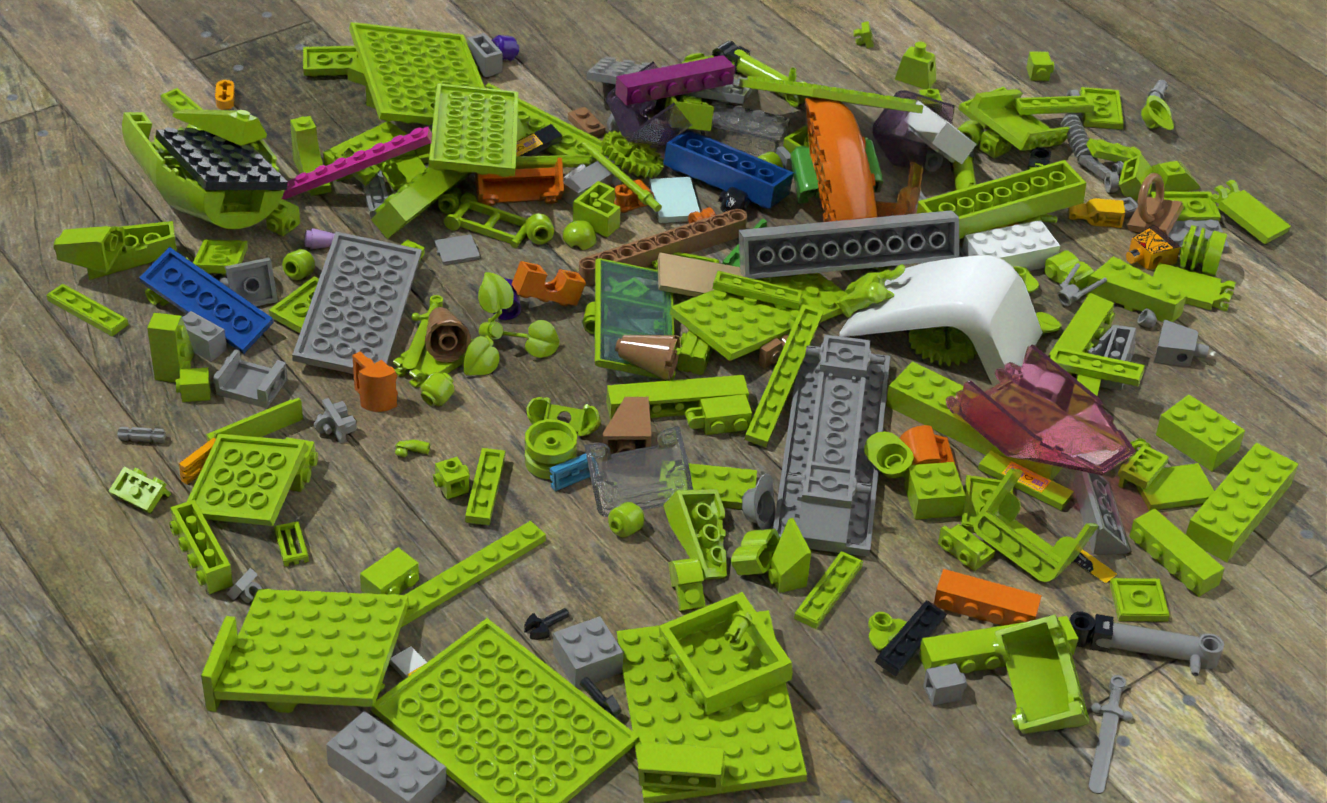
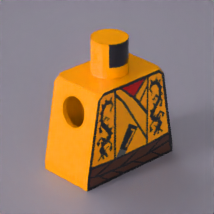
M1152 225L1132 238L1129 251L1126 253V259L1130 264L1138 262L1147 270L1156 269L1158 262L1173 265L1177 263L1181 246L1157 226Z

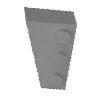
M1113 325L1099 339V344L1095 348H1091L1088 353L1131 362L1135 351L1136 328ZM1101 379L1099 387L1122 390L1124 384Z

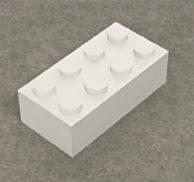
M917 101L916 103L918 105H924L920 101ZM925 105L923 106L922 114L909 112L904 119L909 124L908 129L952 163L956 160L962 164L976 146V143Z
M1040 220L965 235L962 250L967 256L992 255L1003 259L1012 267H1027L1029 271L1045 268L1046 259L1058 254L1060 245Z

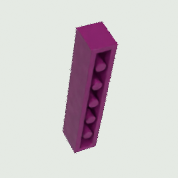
M722 55L616 76L615 94L627 106L731 85L734 83L735 66Z

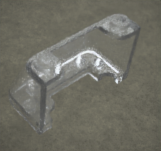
M679 426L662 430L657 436L658 445L611 454L609 446L605 443L584 445L597 511L600 515L608 517L612 509L625 502H632L642 510L662 507L676 490H693L689 463Z

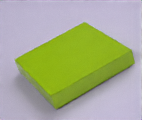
M1111 578L1109 585L1118 621L1168 622L1170 615L1160 579Z

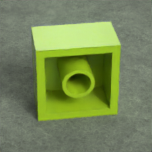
M954 462L911 465L907 469L904 487L915 520L962 516L966 495Z

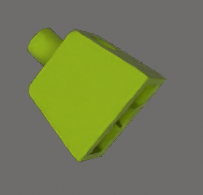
M916 42L915 47L908 48L901 59L895 80L922 89H929L936 82V56L934 53L926 51V43Z

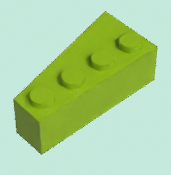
M1114 256L1089 277L1087 287L1103 278H1107V281L1086 293L1085 296L1092 293L1108 301L1124 305V309L1131 312L1149 309L1154 312L1156 319L1164 322V320L1174 322L1182 315L1187 294Z

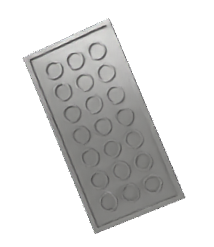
M604 57V59H601L587 71L586 80L616 84V76L659 67H654L652 63H642V65L635 64L633 60H623V62L616 61L614 57ZM738 77V80L734 79V83L731 85L682 95L744 104L753 89L739 87L740 79L747 78Z
M336 231L297 340L292 361L354 374L352 355L362 352L367 358H371L374 363L383 360L388 365L422 249Z

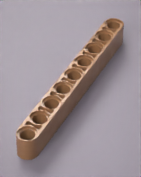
M733 209L584 257L579 261V274L585 280V286L595 285V261L598 258L648 268L653 266L652 261L658 259L659 253L674 254L681 252L691 254L739 238V230L746 229L747 213L741 209ZM604 272V282L609 277L615 279L622 275Z

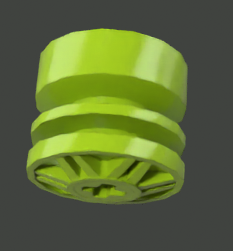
M1191 225V228L1184 237L1180 251V268L1185 269L1187 260H1191V271L1195 269L1199 262L1202 263L1201 271L1203 274L1216 276L1227 234L1213 231L1210 238L1207 239L1205 238V228L1201 229L1200 236H1195L1197 226Z

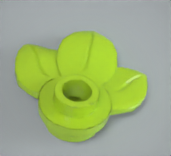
M876 612L868 621V627L871 630L868 635L869 641L876 649L883 650L907 622L902 619H892L885 612Z

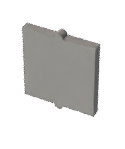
M471 234L434 240L437 255L440 256L443 265L480 259L477 250L478 245L474 243Z

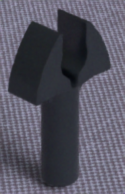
M563 608L545 618H538L535 613H532L525 622L524 633L532 628H536L530 631V639L549 638L550 630L548 627L568 618L569 611Z
M588 677L580 681V685L599 706L615 718L619 716L618 714L622 711L613 695L606 698Z

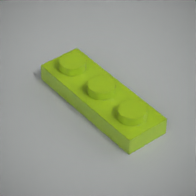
M1090 138L1086 143L1093 157L1113 162L1122 161L1124 163L1141 154V151L1136 147L1130 148L1119 143H1109L1102 139Z

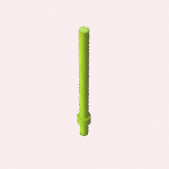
M584 141L581 144L584 150L632 190L644 205H649L656 212L661 210L662 205L653 198V195L648 190H643L588 141Z

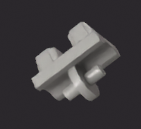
M329 398L322 400V404L326 409L323 415H317V419L314 422L315 430L318 433L326 434L333 432L339 443L346 442V434L357 430L356 420L353 416L346 417L348 416V410L343 401L332 404Z

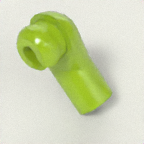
M415 439L399 441L395 445V454L400 457H406L408 450L429 454L431 444Z

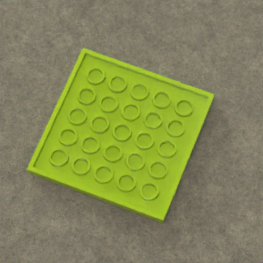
M258 589L238 634V639L215 687V699L374 707L409 606L408 595Z

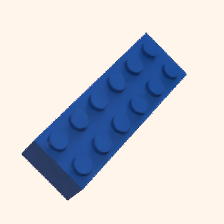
M688 129L667 142L663 164L671 167L674 171L683 172L691 178L702 180L706 184L719 187L726 192L732 186L748 194L750 201L769 209L790 194L794 172Z

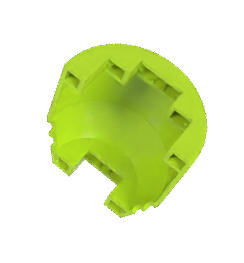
M124 112L122 134L127 149L164 200L176 210L223 228L242 229L265 219L281 201L284 190H234L225 198L223 190H205L197 181H192L190 178L186 179L176 159L173 156H165V152L158 142L149 141L152 122L144 112ZM263 139L255 141L259 145L257 152L279 172V167H276L277 158Z

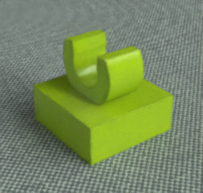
M869 21L862 22V29H855L853 31L854 37L861 36L856 39V45H862L865 42L866 48L874 47Z

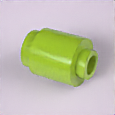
M595 301L590 302L586 306L582 322L584 329L590 334H595ZM604 305V326H605V322H606V318H607V313H608V309H607V307H606L605 305Z

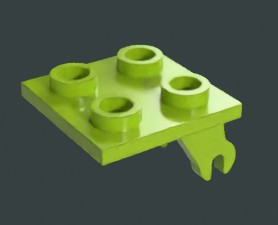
M417 154L394 160L391 158L378 163V167L393 190L400 189L406 183L409 184L416 175L422 174L426 169Z

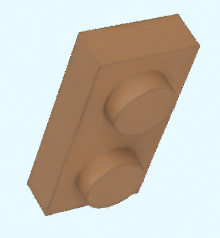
M586 107L568 112V120L576 128L594 137L605 134L606 127Z

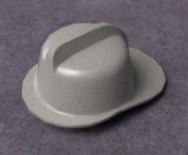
M767 473L760 477L756 488L748 489L742 498L744 517L750 522L757 523L762 530L770 529L776 512L773 480L771 475Z

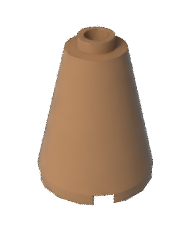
M443 307L435 308L429 314L425 336L426 350L437 361L453 362L458 360L463 353L466 354L468 345L471 342L469 330L448 309Z
M623 335L622 339L618 338L615 351L618 352L620 358L669 381L673 377L679 355H677L676 348L681 347V337L677 335Z

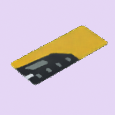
M1082 550L1074 560V562L1104 583L1109 582L1111 578L1117 575L1116 572L1085 550Z

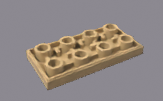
M659 253L658 290L697 297L714 290L712 287L717 271L739 276L743 275L740 272V267Z

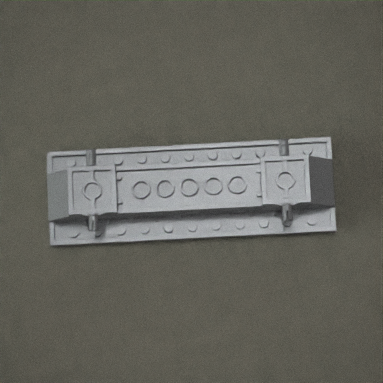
M824 335V342L821 344V347L807 345L805 359L795 380L773 529L776 528L781 538L788 519L794 518L809 549L838 553L843 551L847 554L867 557L870 555L878 469L866 457L864 445L871 435L883 431L890 356L871 353L869 348L870 340Z

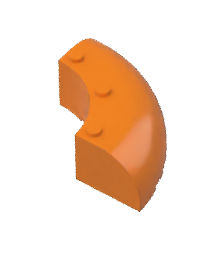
M817 97L805 98L809 153L817 176L822 208L825 211L823 213V221L831 222L878 217L873 188L876 185L874 173L871 174L865 150V137L861 135L853 113L846 105L837 100Z

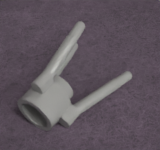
M1077 263L1065 281L1059 285L1061 291L1057 294L1058 300L1068 307L1081 296L1105 283L1107 278H1103L1082 290H1079L1074 284L1068 285L1080 267V264Z

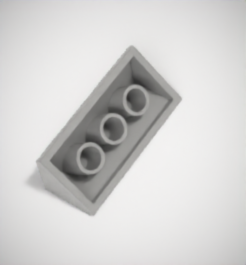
M1081 459L1078 462L1073 488L1084 525L1086 523H1096L1099 525L1089 540L1092 553L1127 554L1131 550L1110 483L1086 461Z

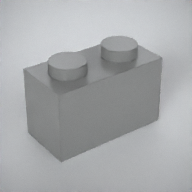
M485 33L468 37V47L476 67L482 75L488 77L502 73V52Z
M192 311L182 317L193 350L197 355L212 362L227 351L225 330Z

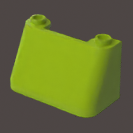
M1056 614L995 631L997 640L993 641L994 649L997 656L1002 655L1006 662L1017 708H1015L1016 714L1012 715L1016 730L1020 729L1023 734L1090 724L1068 638Z

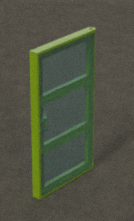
M601 258L596 259L595 365L597 367L662 379L620 358L618 352L615 351L618 338L622 339L623 335H674V317L669 314L670 308L673 306V293L658 290V270ZM675 372L673 374V377L670 378V380H674Z

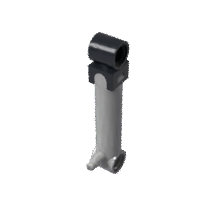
M1081 611L1073 613L1069 619L1078 637L1076 647H1085L1090 643L1091 650L1108 652L1110 647L1190 661V669L1193 676H1198L1201 668L1214 669L1218 666L1224 648L1223 640L1211 633L1198 637L1116 623L1113 622L1114 617L1096 614L1094 619L1089 613Z

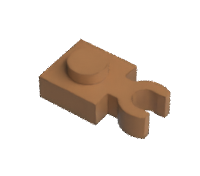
M784 334L780 339L775 338L760 347V366L765 369L777 363L789 335Z

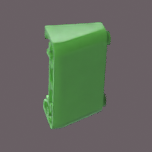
M865 137V150L871 174L874 173L876 185L873 186L874 193L880 192L883 184L882 174L873 141ZM798 146L791 152L790 159L792 171L794 172L793 177L798 204L809 202L808 197L815 195V198H819L820 195L809 148Z

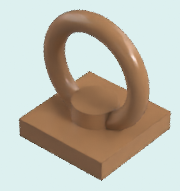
M1151 173L1144 179L1139 191L1138 207L1127 224L1129 231L1142 232L1155 225L1168 236L1184 208L1183 202L1164 199V183L1159 174ZM1154 182L1156 197H1147L1149 188Z

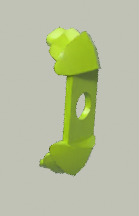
M537 397L531 399L526 407L527 417L532 424L546 419L558 420L560 413H569L571 421L568 424L575 429L578 436L590 435L601 425L598 410L588 404H585L583 409L551 404V399L548 397Z

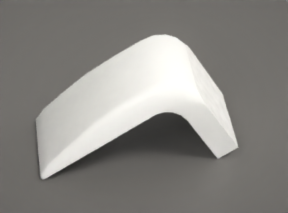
M975 255L925 262L905 268L904 273L897 279L891 281L887 279L885 281V288L893 292L894 297L884 299L879 304L873 303L865 309L854 312L839 333L840 337L941 326L955 327L963 331L973 342L993 387H1001L1006 381L1014 385L1017 375L1040 339L1042 330L1026 285L1014 268L1003 259L995 256Z

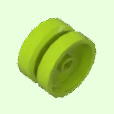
M556 419L541 420L532 424L525 432V465L527 470L534 476L550 479V475H552L550 473L551 467L577 457V433L566 422Z

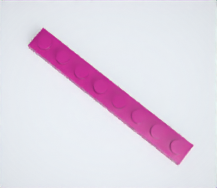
M429 127L416 128L410 134L398 135L384 144L378 143L366 151H357L348 158H339L330 165H321L309 173H300L295 178L288 180L287 190H284L282 199L285 200L430 144L432 132Z

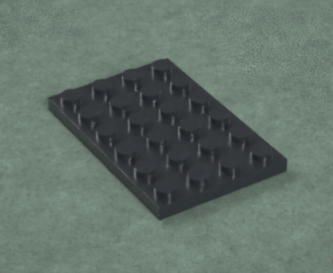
M167 127L165 130H156L155 138L205 190H287L288 181L250 144L240 146L205 130H196L194 128L177 130Z

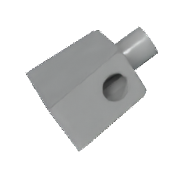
M1164 320L1154 363L1189 367L1191 366L1193 356L1207 358L1209 346L1196 343L1198 337L1197 330Z

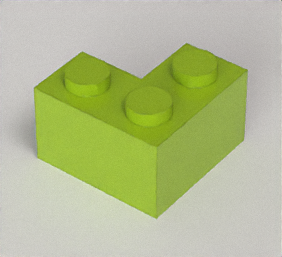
M599 181L593 184L573 201V221H587L594 227L595 232L609 237L620 227L621 207L614 204L615 188Z

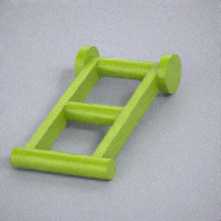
M464 193L460 198L461 205L455 213L447 215L444 219L445 226L450 230L455 231L462 227L509 243L513 248H517L527 235L525 230L526 218L479 203L471 193ZM468 209L489 215L490 218L482 225L464 219L462 216ZM499 219L521 226L515 236L493 227Z

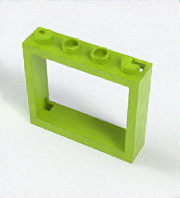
M743 592L659 625L657 641L660 644L661 651H666L673 670L679 671L684 687L686 689L690 688L696 705H701L707 715L792 680V661ZM740 610L746 611L752 616V625L746 631L770 665L710 690L677 640L732 618L734 613H738Z

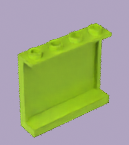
M1018 89L976 93L967 109L1020 151L1035 149L1036 147L1061 145L1066 141L1067 133L1070 130L1069 127L1051 129L1032 114L1020 115L1013 105L1014 98H1021L1023 94Z

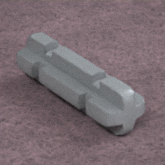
M119 427L118 438L123 441L131 439L132 441L152 442L154 440L157 443H163L166 439V431L156 428L152 430L151 428L132 427L130 429L129 427Z

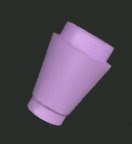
M314 228L306 230L305 247H310V249L330 247L335 234Z

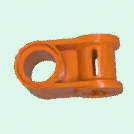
M642 180L634 181L643 190H648L654 198V193ZM625 184L615 187L616 200L614 204L621 207L620 212L625 213L647 206Z

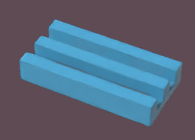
M590 451L551 467V488L557 491L596 475L595 455Z

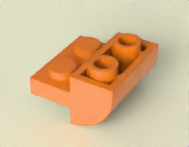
M362 352L352 355L354 388L360 394L361 407L373 412H384L397 407V374L394 368L388 366L383 360L374 363L371 358H367Z
M922 425L913 427L904 432L900 437L913 452L914 460L912 465L954 462L948 438L935 435L932 426Z

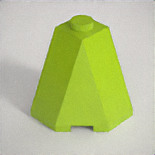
M120 226L64 229L61 235L55 239L53 245L57 260L107 273L126 244L124 228Z

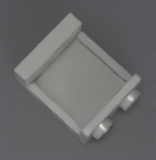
M234 350L230 357L228 356L225 359L221 369L214 374L213 384H215L216 395L267 409L288 380L286 362L277 360L272 368L241 360L240 351Z

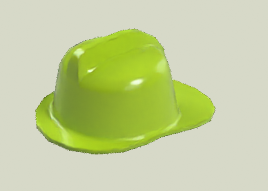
M1150 95L1141 111V116L1146 126L1150 129L1162 127L1166 130H1172L1174 124L1168 105L1160 97Z
M886 431L877 432L871 435L865 442L864 453L866 457L883 475L888 478L903 477L905 479L906 471L912 465L914 456L911 449L898 436Z

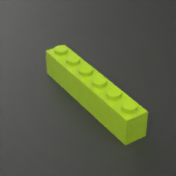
M744 375L607 385L606 403L610 421L625 397H649L650 418L683 416L687 409L700 407V399L746 394L748 400L749 391Z
M1068 616L1058 617L1066 632L1073 656L1078 637ZM1023 623L922 638L919 657L925 671L926 669L955 663L960 673L1004 667L1006 662L1002 655L997 656L994 649L993 641L997 640L995 631Z

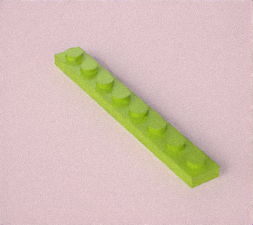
M802 304L744 440L767 448L805 359L806 347L811 345L824 311Z
M529 521L405 595H408L409 606L401 628L546 542V534L533 522Z

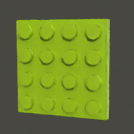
M218 434L187 502L195 499L206 520L274 526L308 446L305 441Z

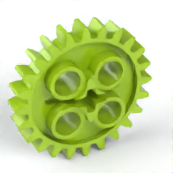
M609 131L608 134H605L600 145L602 146L601 150L605 151L604 155L609 156V160L615 161L614 165H620L622 170L627 169L630 174L632 172L636 176L641 174L644 178L647 176L650 178L653 176L657 177L664 167V159L660 157V153L656 152L657 149L651 148V144H645L643 139L639 140L635 135L633 137L629 133L625 135L622 131H619V133Z
M941 326L909 331L911 348L916 349V354L923 353L922 359L929 357L930 363L937 360L939 365L943 362H946L948 366L951 365V362L959 365L960 360L967 363L968 358L974 359V355H978L971 339L963 331L955 327Z

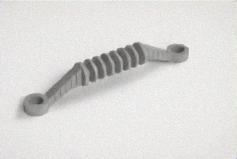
M1068 90L1066 96H1080L1078 90ZM1066 113L1061 121V127L1070 128L1067 133V140L1078 164L1087 167L1104 179L1106 192H1117L1119 189L1118 173L1110 171L1096 157L1092 156L1086 146L1089 138L1077 113Z

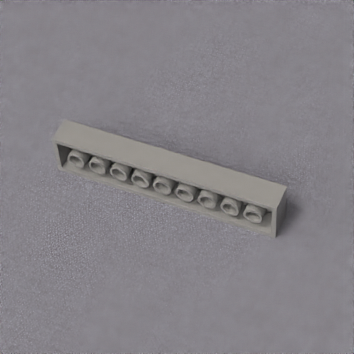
M941 211L739 230L740 272L743 277L756 279L925 263L959 257V217L953 211Z

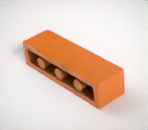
M943 569L936 589L934 605L943 610L1004 626L1036 620L1042 595Z

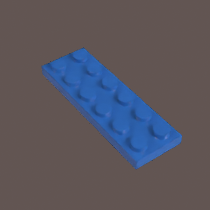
M170 247L139 277L142 284L185 314L192 311L225 330L226 342L243 354L274 323L273 318Z

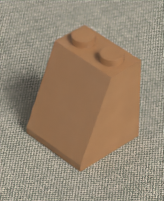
M625 397L603 432L602 471H649L651 452L649 397Z

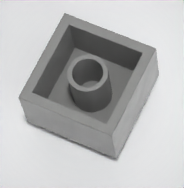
M600 616L553 633V654L571 684L576 688L582 687L580 681L585 677H588L595 683L622 673L623 651Z

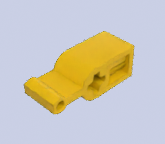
M1091 199L1087 203L1068 207L1069 219H1087L1088 223L1093 226L1122 228L1125 216L1124 201Z

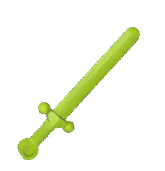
M439 295L431 296L430 307L427 313L419 315V313L412 314V320H419L421 323L402 363L404 368L413 369L416 367L425 346L429 314L435 308L443 307V297Z

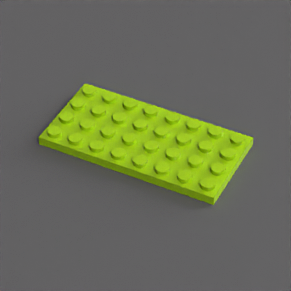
M437 83L428 168L455 170L460 173L467 171L477 172L481 175L498 174L502 177L515 176L518 92Z
M820 273L756 278L755 280L803 291L799 310L714 289L671 306L669 314L731 361L760 349V347L775 338L780 339L784 334L789 335L802 304L824 311L820 323L842 314V309L838 306L837 302L840 297L848 294Z

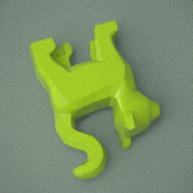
M903 264L898 265L893 271L885 270L867 273L849 284L845 290L848 295H843L837 302L844 315L849 318L858 310L865 309L873 303L879 304L884 299L894 297V293L885 288V281L887 279L890 281L900 277L905 271V266Z

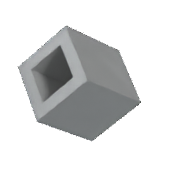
M955 663L926 669L923 687L932 706L962 700L967 682L965 675L960 673Z

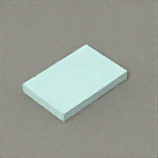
M690 177L649 179L650 190L654 193V199L662 205L661 210L656 212L659 223L689 222L688 216L690 213L700 212Z

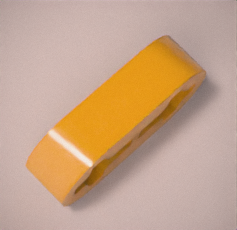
M221 80L216 83V107L221 110L231 109L234 106L235 100L234 83L230 80Z

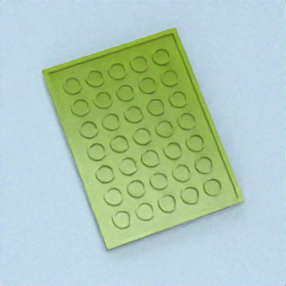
M350 22L349 30L380 120L431 125L434 118L437 83L485 88L463 34Z
M748 76L747 79H740L739 87L809 98H824L837 100L841 103L922 114L924 106L916 104V100L818 84Z
M769 610L757 612L775 637ZM732 618L677 640L710 690L770 665L747 631L743 634L738 645L729 643L732 636L728 641L725 640L724 635L733 622ZM659 625L616 631L618 645L623 651L622 671L632 731L639 736V740L635 742L637 764H639L642 742L687 744L704 747L714 746L724 748L725 753L722 792L641 786L644 803H658L807 781L806 768L786 682L707 715L701 705H696L690 688L686 689L684 687L679 671L673 670L666 651H661L660 644L657 641Z
M488 618L376 700L375 706L371 707V711L400 736L446 766V774L481 803H567L635 746V742L639 740L637 734Z

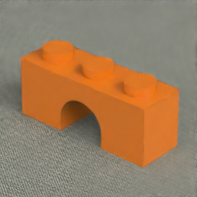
M520 261L511 283L519 296L523 298L534 297L543 302L554 301L563 306H568V304L577 306L586 285L585 280L579 273L559 269L556 277L552 281L545 283L547 273L540 265Z

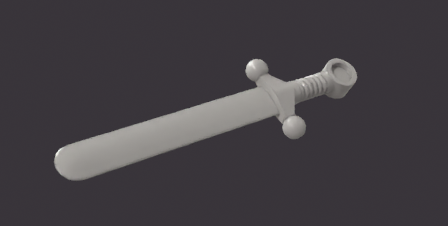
M1114 675L1110 680L1109 689L1111 693L1108 704L1101 706L1099 703H1094L1091 706V710L1094 713L1100 712L1103 714L1089 780V789L1094 793H1102L1105 789L1119 718L1123 717L1125 721H1131L1133 718L1131 712H1124L1119 707L1120 695L1126 686L1125 678L1120 675Z

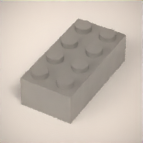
M365 711L326 744L328 765L382 803H430L447 787L446 766Z

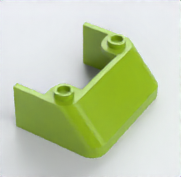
M1009 469L974 520V531L979 537L1039 581H1053L1078 557L1099 525L1096 523H1086L1076 539L1065 536L1060 538L1054 547L1015 519L1020 512L1021 503L1018 497L1010 491L1023 474V471L1020 469Z

